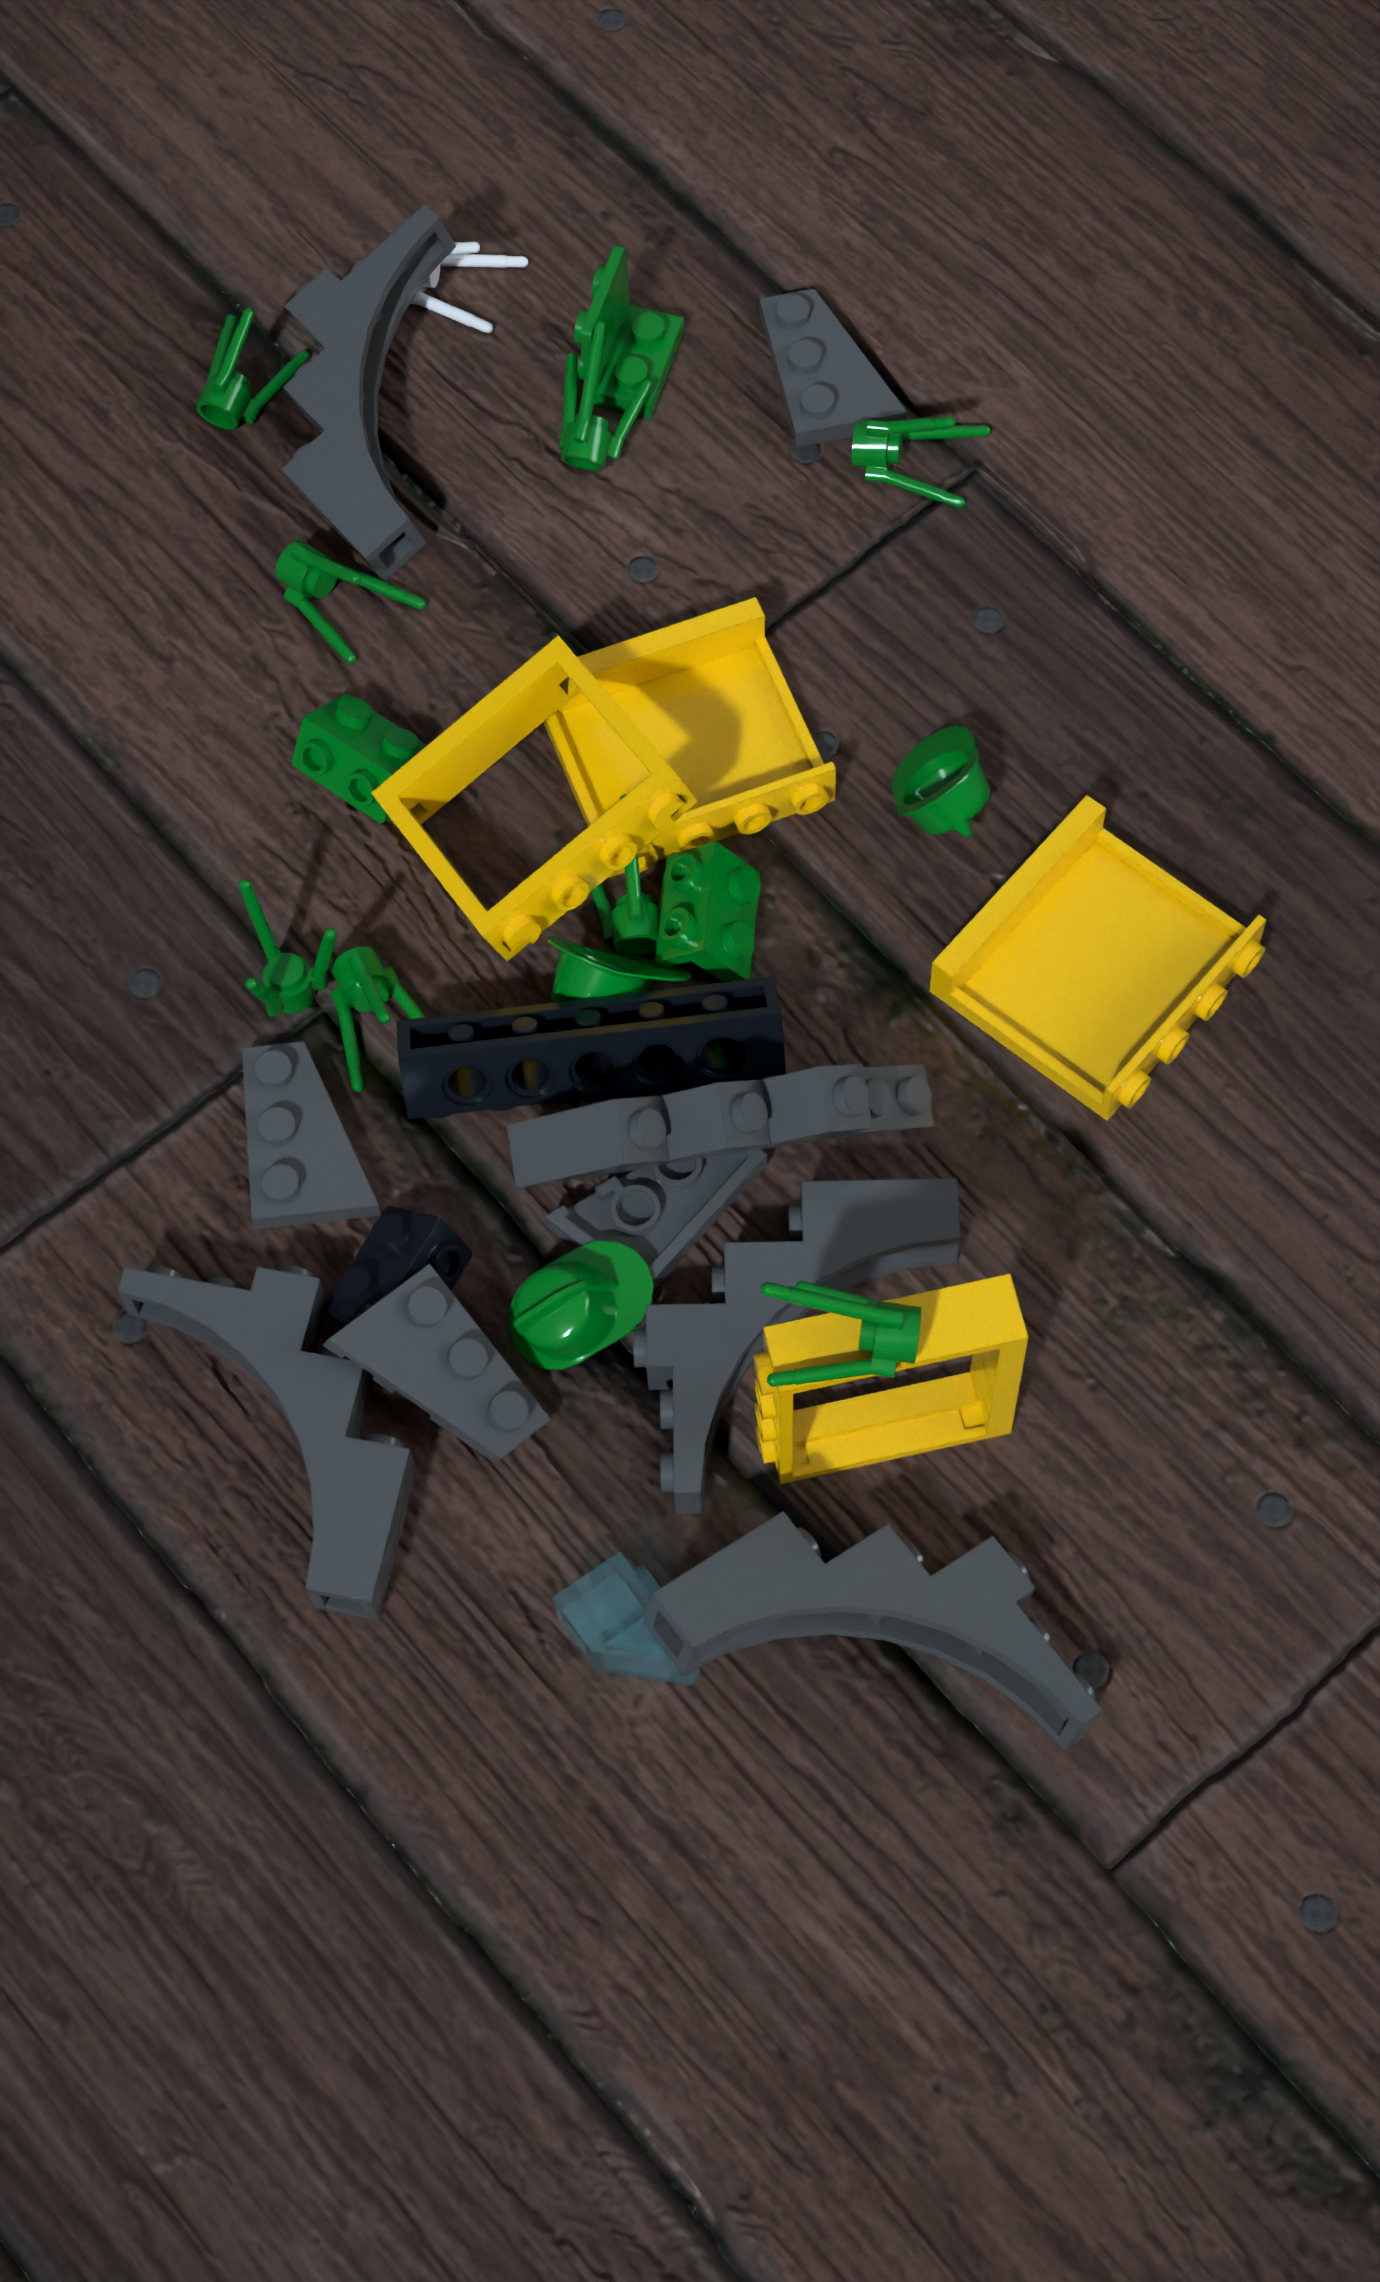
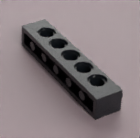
M775 977L397 1021L398 1061L408 1119L423 1117L444 1118L457 1113L491 1109L504 1111L516 1106L550 1102L570 1103L577 1099L609 1095L630 1096L642 1091L676 1087L696 1088L703 1084L735 1080H760L769 1076L786 1074L782 1012Z

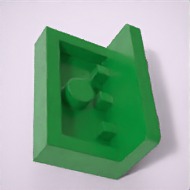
M345 694L303 716L292 757V765L376 822L382 824L391 818L371 792L427 745L421 742L411 731L398 727L372 710L366 702Z
M717 841L670 855L666 866L655 961L664 968L692 961L721 982L748 980L750 978L752 953L755 945L754 932L758 898L760 896L761 873Z

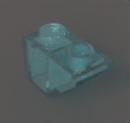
M618 1552L553 1597L557 1618L594 1670L682 1685H691L700 1679V1668L682 1675L642 1622L652 1593L660 1589L654 1577L643 1564L632 1568L623 1554Z

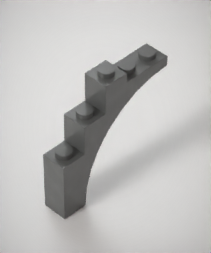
M426 204L412 216L403 219L396 226L394 232L372 253L359 259L351 272L341 281L326 267L313 280L304 283L296 295L285 305V308L299 328L321 353L313 360L304 363L283 388L302 414L321 434L312 442L301 446L294 454L292 460L281 470L304 499L384 582L427 544L399 505L386 476L378 439V393L386 354L403 314L424 281L456 247L439 216Z
M863 1064L818 1066L763 1080L717 1082L662 1096L612 1099L506 1126L516 1188L561 1185L631 1170L751 1150L838 1138L915 1131L934 1127L931 1107L932 1094L927 1082L925 1064L863 1067Z
M957 1178L801 1181V1205H789V1241L724 1243L725 1266H712V1304L646 1305V1328H634L633 1332L634 1367H646L649 1390H660L661 1429H673V1452H661L660 1468L661 1492H674L676 1514H702L707 1462L718 1426L741 1380L754 1364L753 1354L764 1352L763 1327L798 1320L812 1309L764 1296L760 1290L761 1285L765 1282L795 1287L799 1281H806L845 1291L861 1282L901 1270L957 1263L960 1243Z
M293 1265L278 1266L277 1270L257 1267L251 1290H246L239 1282L223 1277H212L208 1279V1282L185 1279L179 1272L163 1266H148L145 1271L124 1267L117 1292L130 1316L175 1328L218 1350L253 1378L286 1418L301 1447L311 1485L313 1542L305 1589L313 1607L379 1621L417 1469L410 1448H405L404 1444L398 1439L382 1434H367L364 1440L358 1439L372 1384L368 1371L346 1356L342 1359L327 1348L322 1349L320 1354L315 1353L325 1313L322 1310L328 1302L321 1279L316 1278L310 1271Z
M783 1511L653 1592L642 1621L682 1675L729 1652L780 1638L831 1634L885 1640L926 1652L978 1676L1027 1711L1064 1751L1087 1735L1103 1711L1096 1702L1095 1693L1088 1681L1079 1673L1068 1668L1053 1649L1052 1641L1045 1628L1035 1619L1028 1618L1023 1612L1036 1588L1030 1582L1028 1571L1022 1561L1013 1553L1006 1552L994 1536H991L932 1576L926 1571L925 1562L918 1549L911 1542L901 1540L889 1524L825 1564L821 1560V1552L814 1538L805 1529L796 1528Z

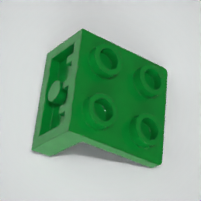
M614 245L607 265L599 264L595 271L592 283L593 300L589 310L581 309L576 320L574 342L581 344L582 351L577 369L578 379L583 381L585 379L594 325L597 321H603L606 325L593 407L624 414L642 381L648 379L652 382V388L637 417L651 420L684 334V317L630 305L626 248Z

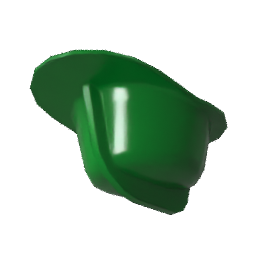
M960 726L942 729L926 737L911 749L900 762L892 780L895 810L899 816L910 817L919 827L932 836L942 835L956 830L965 838L972 836V818L983 808L991 794L989 783L979 763L975 738L968 728Z
M548 937L547 939L548 943L559 949L551 1003L646 992L654 980L686 981L692 977L690 971L680 966L664 968L653 958L595 950L557 937Z
M594 1241L577 1247L543 1268L532 1272L517 1289L509 1307L508 1329L514 1347L526 1361L542 1369L565 1370L582 1363L592 1355L627 1336L643 1322L646 1316V1305H652L654 1283L648 1264L634 1249L617 1241Z

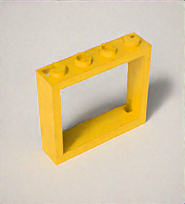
M559 635L371 792L481 936L507 962L529 943L533 945L538 940L540 934L567 911L580 906L586 900L588 894L611 874L629 865L641 849L664 830L675 826V821L698 802L676 772ZM581 691L651 775L488 911L423 828L422 824Z
M1011 1274L882 1301L921 1307V1322L915 1363L897 1362L896 1371L972 1355L970 1372L803 1409L793 1410V1394L878 1375H863L772 1387L767 1383L768 1375L774 1372L789 1371L797 1368L871 1358L872 1351L858 1350L861 1320L835 1313H826L763 1327L764 1352L753 1354L757 1379H754L757 1403H754L758 1424V1426H755V1433L763 1463L775 1462L779 1483H789L1011 1434L1029 1338Z

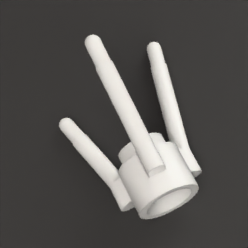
M454 242L456 247L427 277L410 304L420 305L466 326L485 333H491L493 331L492 323L423 292L426 288H435L437 286L440 266L523 268L528 265V259L524 256L470 254L479 252L480 244L478 242Z

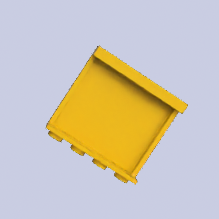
M756 597L577 657L676 772L698 801L675 821V826L664 830L638 852L639 873L649 869L657 861L666 859L670 854L718 841L738 833L745 835L753 834L767 827L770 822L796 813L799 815L814 813L823 808L828 802L835 800L836 768L833 762L824 764L766 640L765 615ZM581 691L543 722L587 827L619 802L622 795L628 794L651 775ZM625 867L615 871L609 878L625 873Z
M1086 795L932 962L929 992L1108 1121L1122 1104L1129 1109L1141 1098L1151 1082V1077L1148 1074L1160 1060L1168 1065L1178 1056L1190 1036L1186 1031L1197 1018L1200 1017L1207 1021L1215 1014L1227 996L1228 990L1225 987L1233 977L1238 974L1240 977L1245 978L1256 967L1265 952V947L1260 944L1266 919L1258 915L1247 928L1105 830L1103 825L1106 808Z

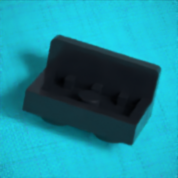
M387 1205L380 1218L373 1225L370 1234L346 1273L340 1278L336 1289L322 1311L335 1324L345 1327L428 1264L433 1267L452 1291L472 1258V1250L441 1217Z

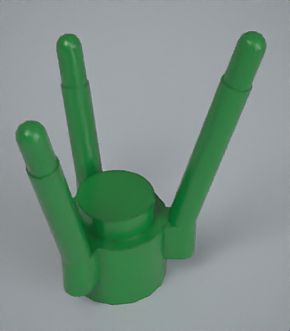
M246 308L243 311L235 332L236 316L229 314L226 317L205 387L196 404V410L202 418L210 424L225 430L236 429L240 420L253 424L261 408L295 375L296 371L310 357L308 351H300L252 399L249 392L251 389L250 381L244 375L234 370L255 313L252 308Z
M597 321L594 325L578 414H576L578 358L574 352L567 354L563 428L558 449L561 450L560 460L568 465L590 471L604 470L607 459L619 460L623 441L652 388L650 380L645 379L642 381L613 435L608 431L609 421L592 415L606 325L603 321Z
M930 417L896 421L856 420L852 439V466L866 468V481L885 482L929 499L962 508L965 505L963 497L888 470L889 464H900L903 440L987 437L990 435L991 429L987 425H955L953 417Z
M302 540L289 544L281 553L276 564L275 575L277 580L288 586L284 593V600L299 608L348 664L355 663L356 655L309 601L311 597L323 598L328 595L335 586L337 578L352 584H358L416 609L422 610L426 607V601L423 598L341 564Z
M627 794L622 795V796L620 797V800H621L623 797H625ZM638 853L633 861L625 867L627 894L616 900V907L613 910L602 883L591 891L602 922L603 941L605 943H613L616 952L632 955H647L656 952L667 860L658 906L653 904V898L650 895L641 893Z
M242 879L239 882V889L268 962L263 970L262 980L264 985L255 978L250 977L245 981V986L255 997L264 1003L266 1011L270 1016H277L280 1012L285 1014L302 1012L312 1005L316 997V990H324L328 987L329 983L326 972L335 945L336 930L334 928H327L325 930L313 968H310L309 963L299 955L281 953L277 948L250 881Z
M365 946L345 951L335 959L331 966V972L338 987L330 993V996L338 1012L352 1089L355 1092H361L364 1089V1082L351 1009L354 1007L359 1012L374 1011L379 1022L386 1024L390 1021V1014L385 1003L390 993L410 1019L427 1017L402 987L392 967L383 968L375 949Z
M799 1281L795 1287L765 1282L761 1285L760 1290L764 1296L860 1319L858 1350L872 1351V1356L869 1359L771 1373L767 1377V1383L770 1386L798 1385L863 1375L895 1377L897 1362L915 1363L921 1322V1307L876 1301L806 1281Z

